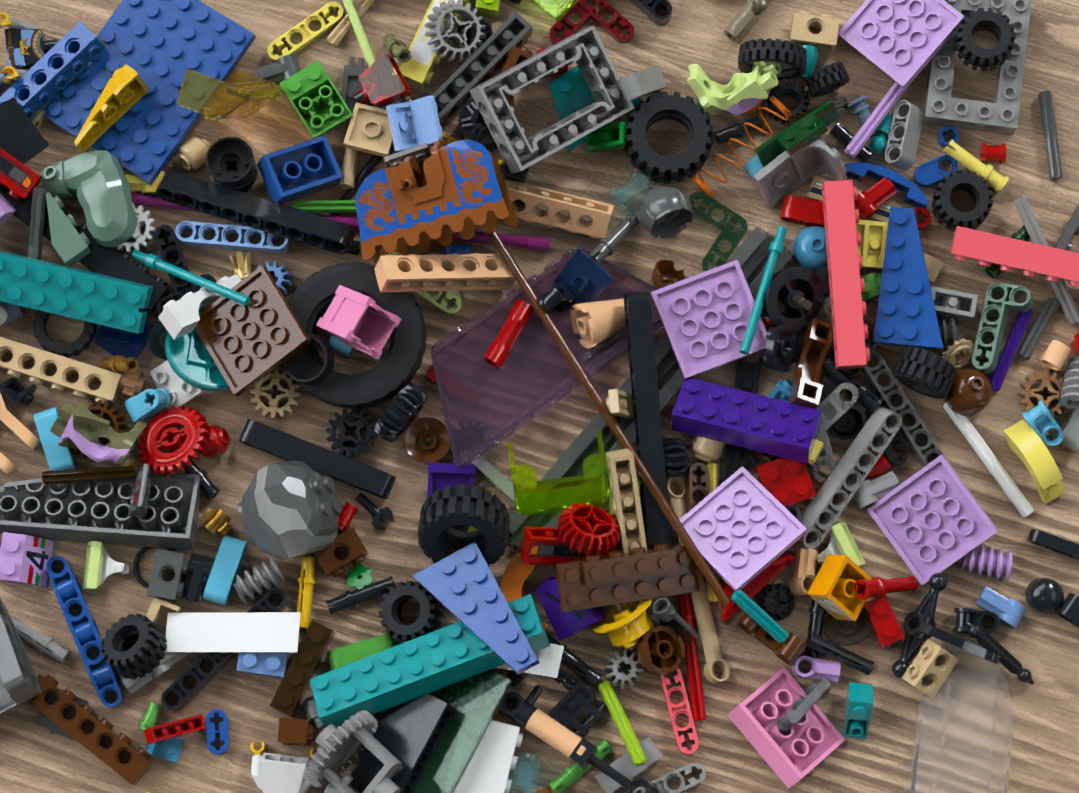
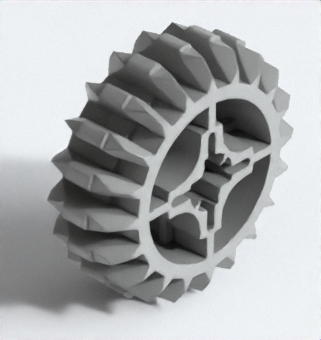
M449 0L448 3L442 2L440 3V8L436 6L432 9L434 14L427 16L431 22L425 23V27L430 29V31L425 33V36H431L432 39L427 44H434L436 46L433 48L434 53L441 51L440 58L443 59L447 56L450 62L455 58L457 62L463 60V57L468 59L471 53L473 54L477 47L483 44L480 39L485 38L486 35L481 30L485 29L486 25H480L479 21L483 20V17H476L475 14L478 12V9L475 8L471 11V3H467L463 7V0H458L456 3L454 0ZM452 13L461 15L466 19V22L459 21L456 15L453 16ZM444 17L445 30L443 33H440V23ZM461 26L463 27L462 29L458 30V33H452L448 35V33L451 32L453 28H459ZM470 28L471 35L467 44L466 31ZM450 39L458 48L449 46L444 40Z

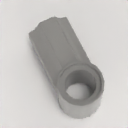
M893 471L871 481L869 479L863 481L854 494L859 509L876 503L878 499H881L899 486V481Z

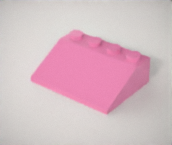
M783 667L727 714V716L789 789L842 744L845 739L815 703L788 731L779 730L777 721L789 710H794L792 704L800 696L805 698L807 695L785 667Z

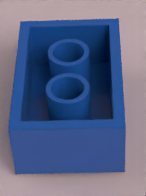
M326 135L263 155L257 164L272 201L279 204L337 186L343 178Z

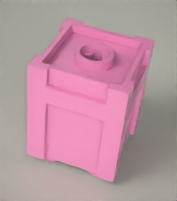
M339 285L335 292L336 296L323 318L320 317L316 326L335 336L348 347L378 360L383 352L381 350L402 319L376 305V301L372 298Z

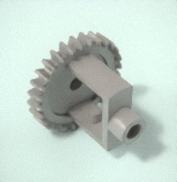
M367 710L357 712L355 716L352 715L348 721L345 720L341 727L338 726L336 728L333 724H330L318 735L316 743L320 747L317 748L318 752L311 756L312 759L307 763L308 766L304 769L303 775L314 787H322L327 785V781H329L341 793H360L350 784L353 777L348 773L342 776L338 769L344 772L345 768L343 766L345 763L352 765L350 758H358L356 751H364L363 744L384 764L363 793H400L401 789L390 778L402 763L373 737L372 733L376 732L377 720Z

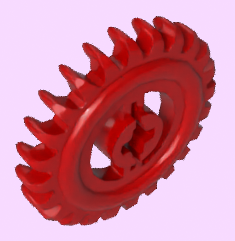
M180 405L177 409L173 406L170 407L169 412L166 409L162 410V415L156 414L154 416L155 420L148 422L149 427H145L143 431L145 435H141L139 438L141 441L138 445V449L141 450L139 457L142 459V464H148L151 472H154L156 475H160L161 471L167 477V471L169 470L172 475L176 476V468L185 473L183 468L185 463L193 468L191 458L200 461L196 452L205 453V450L200 445L209 444L203 437L210 436V433L206 430L209 428V425L206 423V418L198 410H193L190 406L185 408L183 405ZM173 426H183L185 428L178 430L173 428ZM167 448L171 453H162L161 451Z

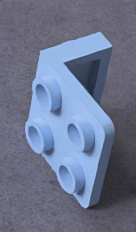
M430 95L411 102L386 106L395 152L424 143L430 145L435 141H442V127L439 122L434 96Z

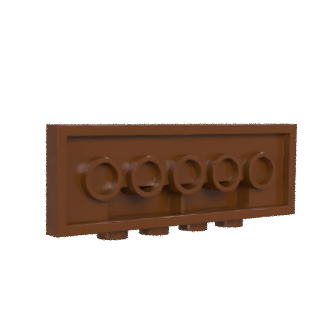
M668 544L654 545V549L646 550L645 547L631 549V553L623 554V551L609 552V556L600 557V554H592L586 556L585 560L556 564L560 608L562 612L696 592L699 591L697 565L684 544L668 547Z

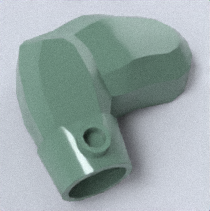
M107 150L81 153L42 169L43 187L47 188V192L52 197L56 195L59 199L78 197L79 203L84 210L87 228L95 243L104 247H116L125 243L134 234L138 222L132 204L129 183L119 160Z

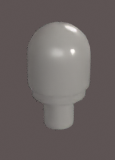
M314 697L306 698L302 707L307 719L314 721L317 729L325 727L319 718Z

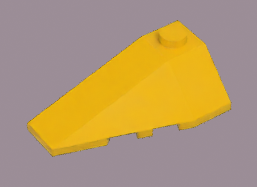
M127 64L122 68H118L113 73L112 78L109 79L74 143L82 153L150 90L139 74Z

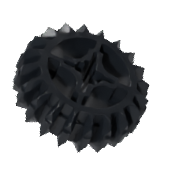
M412 383L405 386L381 414L375 425V432L383 440H387L390 443L395 442L416 419L426 403L427 395L422 389Z

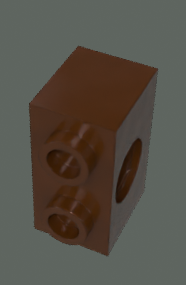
M353 527L336 536L334 542L328 547L314 552L327 577L332 575L333 578L344 573L346 566L350 564L356 566L366 560L365 555L368 554ZM340 548L348 550V556L344 560H338L335 557L336 551Z
M291 718L279 719L277 742L289 745L310 746V741H315L316 727L312 726L311 721Z

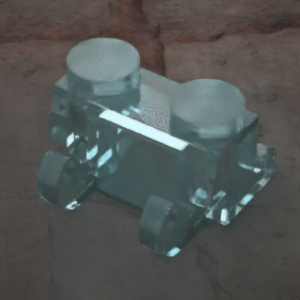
M638 170L630 175L632 181L622 189L618 190L615 186L608 191V194L618 207L620 206L622 210L625 208L628 213L633 214L635 210L629 206V203L641 194L645 197L648 194L647 190L652 188L648 178L643 173L640 174Z

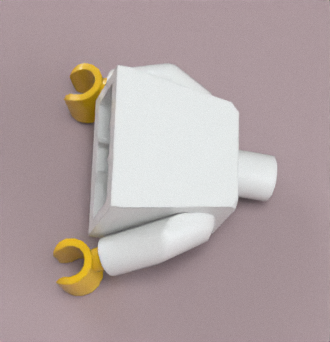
M263 741L262 748L256 751L255 742L251 743L250 747L254 753V756H252L251 776L263 793H306L312 786L303 775L304 769L308 766L309 758L265 753L267 748ZM312 748L310 751V759H312L311 756L314 752V748Z

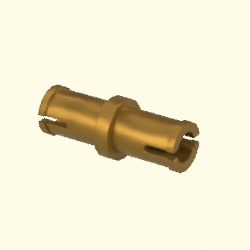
M116 355L113 358H102L100 367L118 374L135 372L138 369V361L134 360V357L126 358L122 355Z

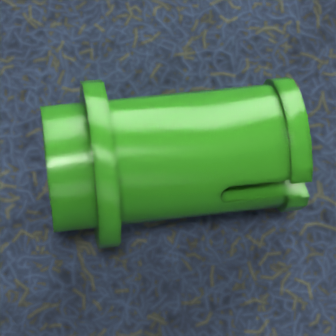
M149 702L143 720L139 721V729L144 731L156 726L163 707Z

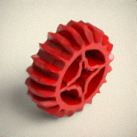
M581 502L580 505L573 503L572 506H567L558 520L557 531L559 532V538L563 539L564 545H570V550H577L578 554L585 553L586 556L600 554L606 556L607 553L612 552L620 541V526L618 520L615 519V515L609 514V509L604 510L600 505L598 507L594 506L592 502L589 505Z

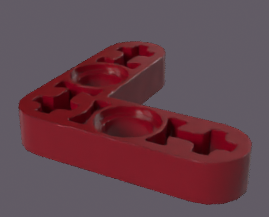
M577 0L551 27L549 38L552 44H556L577 33L591 18L616 41L628 43L633 38L634 27L605 0H594V5L599 9L596 15L594 14L596 12L595 7L592 5L587 7L586 0ZM610 12L614 18L611 22L605 23L600 18L601 14ZM573 13H577L581 16V21L578 24H572L568 17ZM617 20H619L618 26L621 29L628 28V36L625 34L620 36V30L616 26L613 30L611 29ZM565 22L568 28L564 31V38L559 37L556 39L555 31L561 32L564 29V24L562 23Z

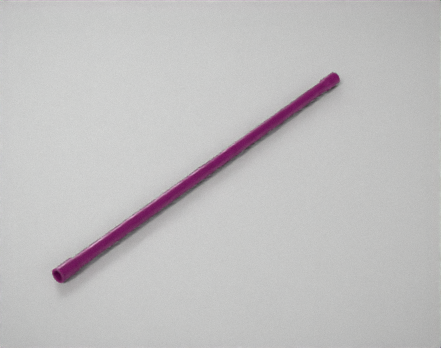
M131 192L134 205L196 211L164 201L157 195ZM315 213L316 215L348 224L354 229L359 230L358 218ZM475 231V236L471 240L463 239L460 233H454L453 240L494 245L486 232ZM498 234L505 246L548 252L549 238Z

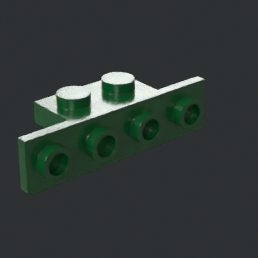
M830 99L757 147L755 151L763 167L767 166L784 151L791 156L828 131L827 126L839 118L833 101Z

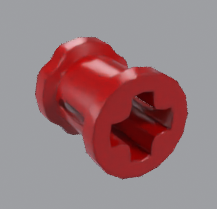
M982 143L980 161L984 164L986 161L1005 164L1006 144L1002 143L1000 146Z

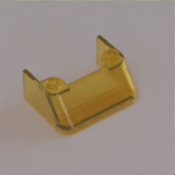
M187 68L177 105L205 115L204 118L213 122H218V119L247 118V116L253 115L280 97L282 86L235 68L225 82Z

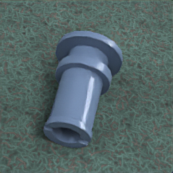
M867 95L860 96L847 105L848 108L853 107V114L858 116L862 126L872 114L869 109V103L866 104L865 99L868 98Z

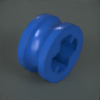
M944 126L939 131L937 140L940 146L944 148L950 147L947 145L949 142H946L944 140L945 137H942V134L946 135L947 132L952 133L951 137H954L950 141L954 140L957 143L959 132L953 126Z

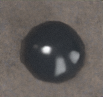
M852 406L829 427L832 435L839 439L848 440L856 438L864 427L865 419L861 411Z
M1035 578L1028 584L1025 591L1028 605L1043 614L1054 613L1061 607L1064 601L1063 588L1050 578Z

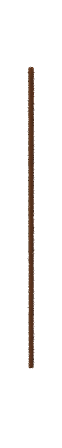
M409 98L405 102H411L413 99ZM496 231L492 234L487 233L623 449H629L633 453L637 472L723 607L731 603L729 597L618 422L608 410L604 400L552 318L538 302V296Z

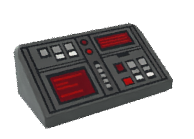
M143 464L135 473L128 512L129 516L145 517L147 514L152 473L148 464Z

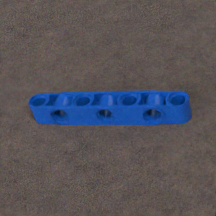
M53 556L47 562V572L91 682L103 705L109 708H118L124 702V693L116 670L102 656V636L81 585L69 561L61 556ZM57 562L64 563V569L61 573L54 572L53 568ZM79 604L82 607V612L79 616L74 617L71 614V609ZM97 647L100 650V656L96 660H91L89 652L92 648ZM116 691L118 694L117 701L112 704L108 703V693Z

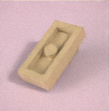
M619 389L608 390L609 397L606 398V405L610 413L625 419L634 418L632 395Z

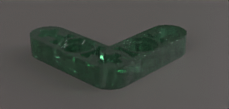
M696 191L689 197L692 204V212L721 230V233L702 261V270L705 272L709 270L708 263L706 262H712L716 254L720 256L716 263L717 267L724 265L729 260L746 234L748 224L743 217L701 191ZM702 198V204L708 207L709 203L712 204L707 215L704 214L706 208L703 206L694 207L695 202L693 199L698 200ZM715 209L722 210L724 218L720 221L714 220L711 216L712 211ZM728 215L732 217L730 219L731 223L736 225L739 222L742 224L741 229L743 231H732L733 226L727 223V227L723 226L727 221ZM720 241H728L731 244V249L728 252H722L718 248Z

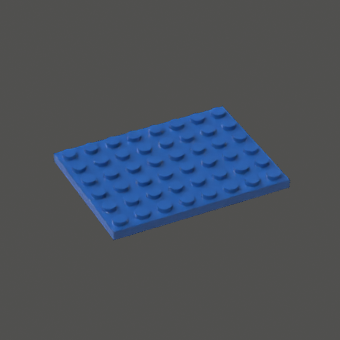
M122 0L96 36L105 48L80 73L71 79L63 89L53 96L43 110L45 111L43 116L51 123L77 138L106 84L112 78L113 73L118 68H122L127 64L139 74L150 90L90 147L94 150H107L119 160L121 167L152 185L251 46L256 36L199 0Z

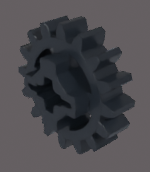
M352 407L349 413L343 408L342 415L335 412L336 420L329 419L328 421L332 428H326V432L331 434V436L326 438L327 441L334 442L331 449L336 450L339 448L338 454L343 455L346 452L348 458H351L352 453H355L359 458L360 451L362 450L368 453L367 445L374 446L371 438L377 437L375 432H371V430L375 429V423L369 424L372 417L370 415L364 417V410L356 413L355 407ZM356 418L359 420H357L356 422H348L346 419ZM338 425H340L341 434L336 438V430ZM345 426L350 428L352 431L355 430L356 437L358 440H356L351 435L346 437L348 433ZM367 428V435L363 441L361 434ZM355 444L357 447L348 448L345 447V445Z

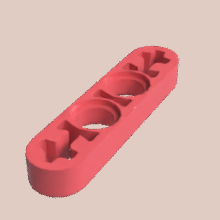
M680 668L675 670L677 675L674 676L675 684L680 682L681 687H672L667 690L666 685H671L670 679L665 678L664 674H660V680L677 747L681 753L689 755L698 749L699 741ZM679 691L682 693L683 700L680 704H673L670 701L669 696L671 692ZM685 714L688 717L689 723L686 727L676 725L675 718L677 715ZM691 728L692 733L687 734L689 740H694L695 744L691 746V750L687 751L686 747L681 746V743L685 741L684 735L678 736L677 731H686Z

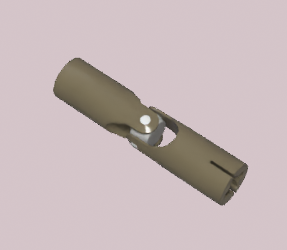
M747 0L726 27L724 34L733 42L740 44L772 0ZM752 7H755L758 10L755 13H753Z

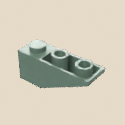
M47 192L46 200L51 242L65 264L71 267L92 252L88 247L91 242L84 232L79 234L74 228L78 224L72 215L68 214L66 216L62 208L65 206L57 195L52 197Z

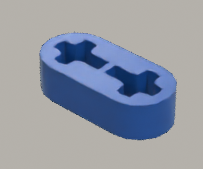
M220 709L211 710L206 716L207 746L210 752L221 755L227 752L230 745L229 720L224 711ZM217 713H219V717L224 719L223 722L219 723V730H216L215 723L211 722V718H215ZM217 733H220V740L225 741V745L221 746L219 751H217L216 747L212 746V742L217 740Z

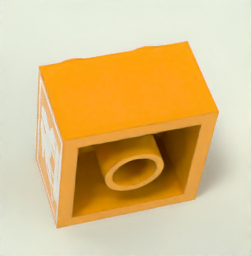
M828 554L807 594L836 620L856 621L866 600H860L856 597L854 585L859 579L871 580L872 578L847 555Z

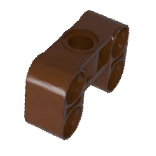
M746 612L737 622L741 629L755 637L789 666L793 665L807 647V644L792 632L789 633L788 638L783 643H779L776 640L773 642L768 641L765 638V630Z

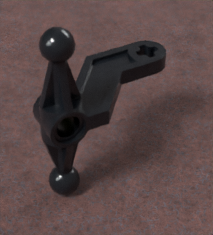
M935 573L930 577V590L916 610L907 614L904 619L903 628L906 633L901 659L892 665V672L897 678L903 677L910 666V660L923 642L931 637H935L995 664L999 662L1001 655L936 628L934 616L939 591L944 590L948 583L947 577L942 573Z

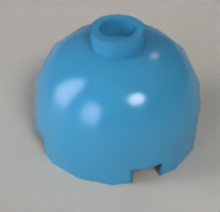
M811 226L803 229L796 236L792 244V255L799 267H805L813 272H817L828 265L825 228Z

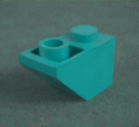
M849 682L845 703L843 737L867 738L873 708V685Z

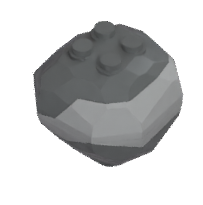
M295 460L272 463L257 471L243 495V500L238 504L239 515L249 543L281 560L312 554L331 545L337 536L339 513L342 512L341 503L337 500L334 490L335 483L333 479L321 476L304 462Z

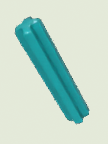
M742 590L735 591L732 594L731 600L777 642L783 643L788 638V632Z

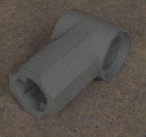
M295 54L285 55L277 59L275 63L254 69L260 89L278 84L300 71Z

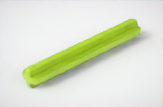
M604 681L598 685V689L634 764L641 766L647 762V758L611 683Z

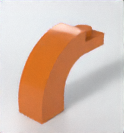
M518 552L507 565L501 582V591L508 603L522 597V589L525 582L536 570L534 565L524 563ZM543 622L546 631L549 628V626Z

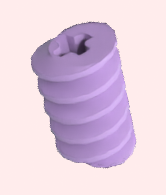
M980 544L977 549L974 548L963 556L961 570L967 564L969 572L978 567V574L981 575L983 570L987 569V577H990L993 571H995L997 579L1002 574H1005L1006 581H1008L1013 565L1012 553L1007 551L1003 556L1002 549H998L994 554L993 547H988L985 551L984 545Z

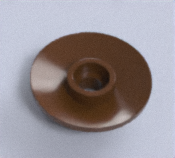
M431 417L421 418L413 422L407 429L404 440L405 448L408 454L417 462L423 464L435 463L444 458L451 446V435L446 425L440 420ZM427 438H432V445H425V440Z

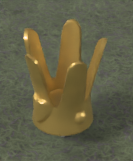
M240 251L236 253V256H233V259L228 255L234 268V275L237 274L243 280L252 273V251L246 254L245 263Z

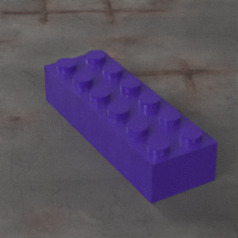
M693 378L684 379L672 412V430L806 464L809 462L821 424V410Z

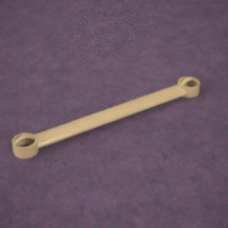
M681 476L669 477L666 479L668 499L678 519H681L686 514L685 479ZM673 480L679 485V495H675L672 491ZM677 535L679 545H683L682 541ZM697 566L699 591L690 592L706 659L704 675L709 682L719 683L729 677L730 668L728 663L722 658L711 606L708 601L705 580ZM715 663L718 664L722 670V675L720 679H718L714 674Z

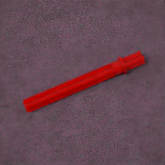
M677 595L680 617L695 630L694 617L696 616L692 610L691 595ZM681 625L693 720L704 721L707 717L697 641Z

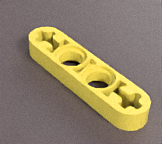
M337 2L327 3L271 42L267 48L270 60L276 62L280 57L296 54L335 27L344 17L342 6ZM329 10H338V16L334 17L332 15L328 17L330 15ZM322 14L324 15V18L328 17V18H327V22H328L327 25H325V22H324L323 18L321 17ZM312 21H319L322 26L320 30L314 32L309 29V24ZM293 34H301L303 40L300 44L291 43L290 38ZM285 40L287 41L288 46L291 48V50L289 51L288 48L285 47V44L283 42ZM276 47L279 50L282 49V55L278 56L277 54H275L273 56V49Z

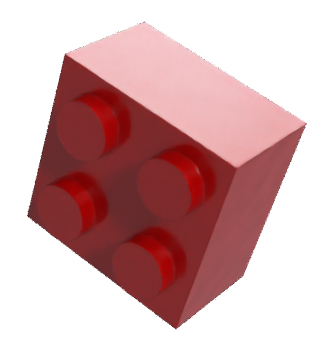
M779 458L754 467L759 483L784 507L817 496L805 463Z

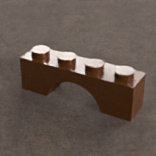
M813 318L804 329L801 340V352L796 364L789 403L813 409L818 407L823 385L819 383L820 372L826 354L832 344V324Z

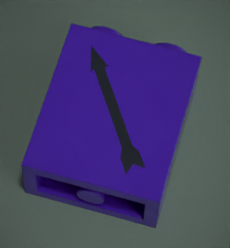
M554 576L541 581L542 586L535 589L559 641L569 638L607 618L602 606L562 612L558 580Z

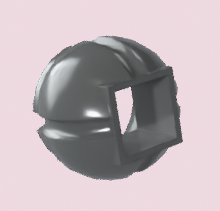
M655 185L640 202L641 222L654 238H657L658 235L661 239L674 236L686 229V222L691 223L694 218L689 198L684 192L675 187Z

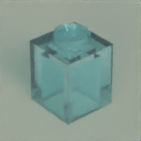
M524 753V757L518 756L511 784L535 790L542 761H538L537 755Z

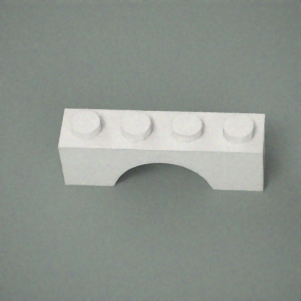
M236 274L229 278L224 276L216 283L231 289L242 280ZM201 288L196 293L188 292L178 301L170 300L163 306L164 310L158 318L175 340L192 332L200 321L198 310L210 306L221 295L205 288Z

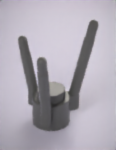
M665 596L654 602L652 606L654 613L651 615V618L654 620L656 627L661 626L660 620L669 622L675 618L697 640L701 639L696 631L678 615L679 608Z

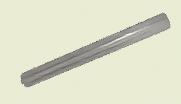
M1022 196L1015 199L1014 204L1032 243L1048 246L1027 198ZM1060 279L1059 283L1051 282L1071 325L1078 323L1079 312L1065 281Z

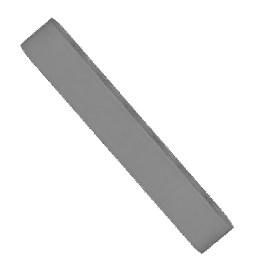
M879 407L873 412L821 487L817 496H815L801 516L799 522L807 528V533L797 541L799 544L808 549H814L820 545L900 429L902 418L899 414L885 407Z

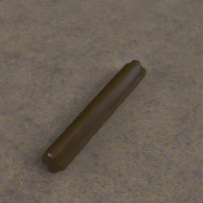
M134 466L42 472L43 484L133 479L136 472Z

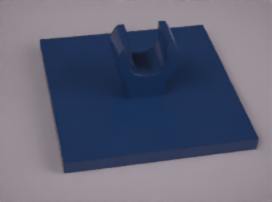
M578 248L554 282H564L577 299V303L598 301L614 277L581 248Z

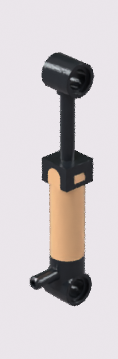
M539 685L533 688L526 700L516 692L505 694L500 704L504 715L568 757L571 762L583 770L591 764L626 788L627 793H633L637 787H643L646 789V793H652L650 784L645 779L636 778L631 781L595 756L598 752L597 746L585 738L579 737L535 707L534 703L543 692V688ZM510 701L519 702L516 710L510 711L507 709Z

